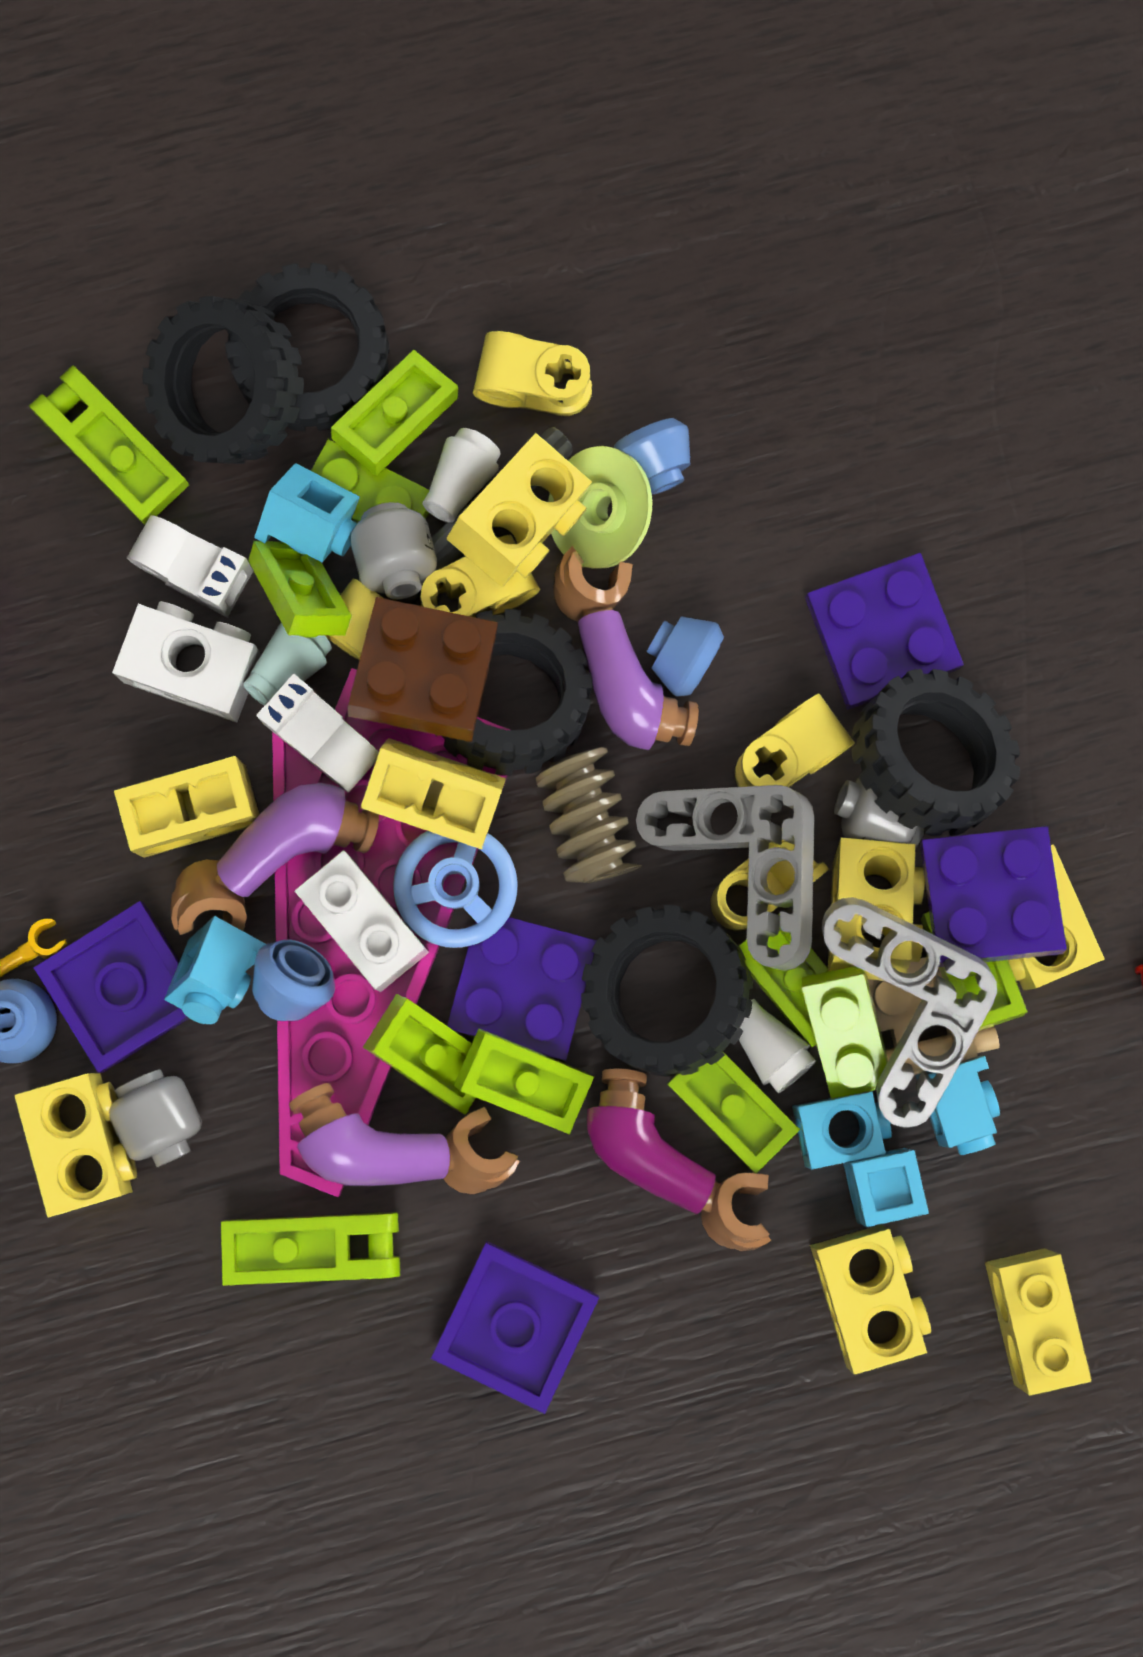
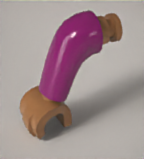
M630 1069L603 1070L602 1082L608 1085V1090L600 1092L599 1107H592L587 1110V1129L596 1155L610 1170L672 1204L694 1214L701 1212L702 1224L708 1236L721 1246L739 1251L755 1250L771 1241L769 1238L770 1233L762 1223L756 1226L741 1223L735 1217L731 1203L734 1193L758 1195L767 1190L769 1175L740 1173L721 1183L715 1182L714 1173L687 1158L661 1139L654 1125L655 1115L644 1111L645 1096L638 1093L640 1087L646 1086L647 1075Z

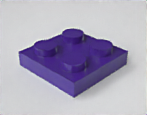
M921 553L809 592L805 597L847 710L870 702L893 678L897 676L902 678L908 671L922 669L923 674H928L932 669H938L950 673L959 670L964 665Z
M1048 826L922 840L920 850L933 935L979 957L984 962L1064 954L1067 946ZM944 955L940 956V963L938 967H944L943 963L948 959V957Z
M137 902L34 967L98 1073H104L189 1019L182 1009L164 1000L180 960L144 902Z
M509 917L494 935L478 944L468 946L447 1026L453 1031L475 1036L478 1028L541 1054L566 1060L581 1006V993H584L586 982L582 980L585 964L591 965L594 953L591 950L597 940Z
M486 1241L431 1359L545 1414L599 1300V1295Z

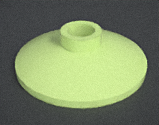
M590 447L578 452L568 460L592 481L579 500L587 509L564 536L555 529L551 535L563 554L573 546L584 561L583 567L604 569L625 561L642 543L651 521L652 493L649 480L643 468L634 458L613 447ZM551 493L549 494L548 502H554ZM612 501V512L610 517H608L607 510Z

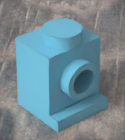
M295 463L269 491L254 538L266 543L272 536L286 543L296 552L308 555L320 562H323L332 551L340 556H344L351 546V532L357 525V522L353 521L352 517L360 496Z
M213 916L188 940L164 1000L182 1009L183 1013L195 1022L202 1024L216 1023L224 1008L227 1006L232 1009L235 1008L244 997L251 982V975L245 972L255 964V957L258 951L266 944L220 918Z
M977 1056L960 1063L934 1112L929 1117L938 1145L947 1148L957 1146L959 1155L977 1152L995 1145L992 1134L997 1133L993 1118L1000 1116L999 1104L988 1080L980 1082L977 1073L989 1068L985 1056ZM929 1071L926 1072L931 1078H934L937 1074ZM921 1073L916 1075L917 1080Z

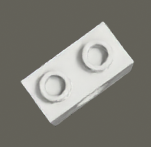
M160 601L156 610L138 604L112 673L125 684L237 723L249 693L243 683L250 676L252 669L262 655L255 644L249 643L251 634L223 622H216L214 630L192 623L193 613L170 603ZM189 645L203 646L205 658L199 668L191 672L177 670L176 659L183 648Z
M342 851L295 890L300 899L377 991L382 992L429 953L345 851Z

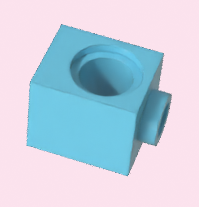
M872 1092L834 1099L828 1098L792 1106L796 1126L800 1129L798 1137L805 1167L817 1169L886 1154L883 1140L892 1137L890 1121L882 1114L878 1102H874ZM848 1110L858 1119L860 1126L859 1134L850 1145L838 1146L829 1135V1123L836 1113Z
M899 1148L885 1151L886 1154L843 1163L857 1223L870 1227L929 1214L915 1150Z

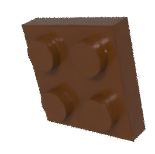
M376 597L348 702V716L472 742L497 636L498 622Z

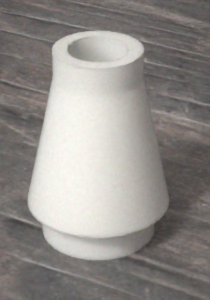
M461 428L455 437H448L445 441L429 493L423 501L424 508L442 521L454 522L459 512L498 472L497 460L501 453L497 445L485 435L468 428Z
M752 999L750 1017H744L740 1027L743 1033L739 1041L762 1084L770 1083L780 1093L804 1075L815 1064L816 1060L807 1051L810 1047L808 1042L764 1010L755 999Z

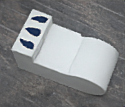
M154 515L149 517L127 556V559L134 565L166 582L165 585L227 618L253 573V569L245 557L225 547L223 549L179 526Z
M295 674L285 682L256 715L267 728L347 792H350L377 760L379 751Z

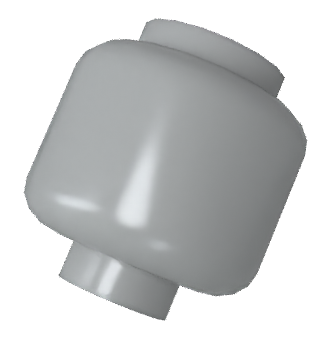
M389 502L371 507L364 512L361 520L351 532V547L361 583L370 591L386 594L390 599L408 598L417 594L421 590L426 578L436 571L437 557L426 519L419 512L408 509L401 503Z
M859 778L856 782L845 781L834 807V814L842 817L841 826L844 838L915 844V848L918 846L924 836V828L915 826L913 829L907 828L897 822L899 816L891 810L885 813L874 802L878 797L872 789L866 790Z
M161 1069L138 1077L115 1090L118 1099L111 1105L109 1118L121 1145L126 1150L130 1159L140 1161L152 1157L156 1167H160L191 1152L187 1140L199 1132L202 1120L181 1078L177 1076L164 1077Z

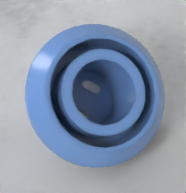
M675 418L664 419L642 427L621 438L614 445V448L628 454L640 464L649 480L652 495L671 489L685 480L681 471L690 466L689 429Z
M681 616L675 626L667 621H664L647 653L656 657L651 669L674 696L691 695L693 690L697 688L724 639L719 624Z
M280 940L266 944L258 951L255 957L252 992L260 1009L268 1017L278 1021H298L330 1001L335 993V980L330 964L317 950L299 941Z
M22 979L0 981V1062L22 1063L32 1060L49 1046L54 1037L57 1026L55 1006L49 995L35 983ZM5 1008L11 1010L10 1013L1 1014ZM13 1027L10 1031L4 1032V1028Z

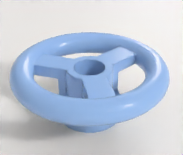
M426 831L407 846L396 866L393 892L395 903L402 919L415 934L438 946L462 948L488 939L505 924L515 905L518 885L516 870L510 855L495 837L487 833L483 847L479 850L485 853L492 861L499 880L497 900L491 909L478 896L479 877L472 866L477 848L458 842L454 857L443 859L433 867L428 882L412 886L414 871L426 853L439 845L458 842ZM451 874H460L467 881L466 889L460 895L451 896L444 892L443 883ZM436 900V902L446 908H464L477 924L462 929L443 928L429 921L420 912L417 905Z

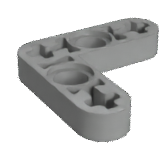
M781 785L661 791L647 797L638 809L636 824L642 839L651 845L671 851L749 848L748 949L756 961L770 968L785 971L794 969L802 964L810 953L812 944L813 806L807 797L787 786ZM783 801L784 805L794 809L793 818L783 820L781 830V827L772 823L770 818L772 813L781 811ZM732 802L737 809V822L727 834L717 835L711 827L712 813L721 803ZM668 811H671L683 817H692L694 827L685 823L671 824L664 831L657 828L658 818L667 817ZM784 840L795 844L793 851L778 847L769 849L770 842L781 845V841ZM789 861L795 872L794 883L784 894L774 895L767 885L768 872L777 862ZM769 904L783 908L793 906V913L789 914L780 911L779 916L767 912V906ZM781 928V931L791 934V943L781 946L778 954V950L768 947V938L778 935Z
M854 897L842 898L831 904L822 920L824 941L829 950L840 959L922 999L884 1068L876 1087L879 1108L884 1117L893 1125L904 1128L915 1127L925 1122L934 1112L981 1027L997 994L996 980L987 963L979 957L865 900ZM857 914L862 916L863 929L881 939L884 926L892 930L881 942L878 959H873L869 957L874 951L873 944L859 936H853L848 943L841 942L840 928L835 925L839 919L849 922ZM914 941L925 947L927 951L926 962L920 970L914 973L906 974L899 972L891 964L890 957L892 951L902 942ZM940 956L948 957L943 966L947 973L957 978L965 979L971 971L976 973L975 979L978 986L982 989L978 995L967 992L962 1000L957 999L954 985L938 975L935 979V986L933 988L927 986L937 973ZM933 1025L947 1027L954 1035L952 1047L941 1056L926 1055L918 1047L919 1035L924 1029ZM907 1058L912 1059L923 1070L937 1073L934 1078H931L925 1071H922L915 1086L917 1095L921 1099L918 1104L907 1101L902 1108L896 1107V1100L891 1090L894 1087L904 1090L914 1075L912 1065L905 1063Z

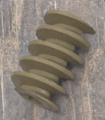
M607 748L592 749L560 759L550 764V767L536 777V783L539 788L556 789L554 793L542 801L544 810L564 813L549 826L551 834L571 837L556 849L558 858L577 860L575 864L563 872L567 882L584 884L598 882L626 874L642 866L641 864L622 863L621 857L635 848L636 845L635 841L615 839L614 834L626 826L629 821L627 817L609 816L607 812L608 809L622 800L620 793H605L600 788L615 776L614 771L594 768L593 763L608 753Z

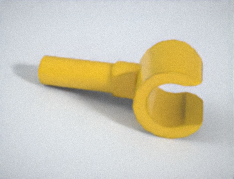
M42 919L31 926L28 932V941L19 946L14 952L0 959V977L38 956L48 959L67 946L66 939L50 949H43L37 944L39 934L56 925L55 920Z

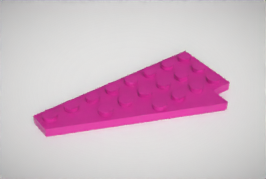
M351 669L335 711L373 747L380 751L382 745L390 738L467 765V758L461 754L454 757L445 749V739L440 735L435 736V734L349 717L348 702L357 672L356 669ZM478 717V719L486 725L497 727L503 730H510ZM272 732L273 801L299 785L324 783L340 787ZM375 763L350 792L344 790L345 801L356 803L359 812L364 810L361 808ZM483 767V771L496 775V769ZM497 775V776L506 778V780H507V777H508V776ZM380 814L377 833L367 853L355 851L353 842H350L347 847L332 845L331 849L324 854L314 851L296 855L275 871L276 941L295 940L314 948L330 964L335 980V993L329 1002L301 1020H277L280 1174L336 1197L341 1195L344 1185L325 1180L312 1170L301 1157L297 1144L305 1138L299 1127V1123L304 1118L301 1113L293 1114L289 1103L309 1089L321 1084L330 1083L334 1090V1094L330 1097L332 1104L341 1103L346 1115L359 1114L363 1122L369 1125L392 1067L368 1052L363 1046L396 994L408 998L417 1005L440 946L430 943L415 934L429 953L382 992L377 991L300 899L295 890L342 851H345L401 917L393 892L396 866L407 846L419 835L426 832V830ZM458 842L439 845L426 853L414 871L412 886L428 882L430 872L438 862L454 857ZM478 848L476 849L473 862H474L475 857H476V855H477V852H478V850H479ZM460 874L449 875L443 883L444 892L451 896L460 895L466 882L465 877ZM436 900L417 905L420 912L429 921L443 928L448 927L455 910L443 907Z

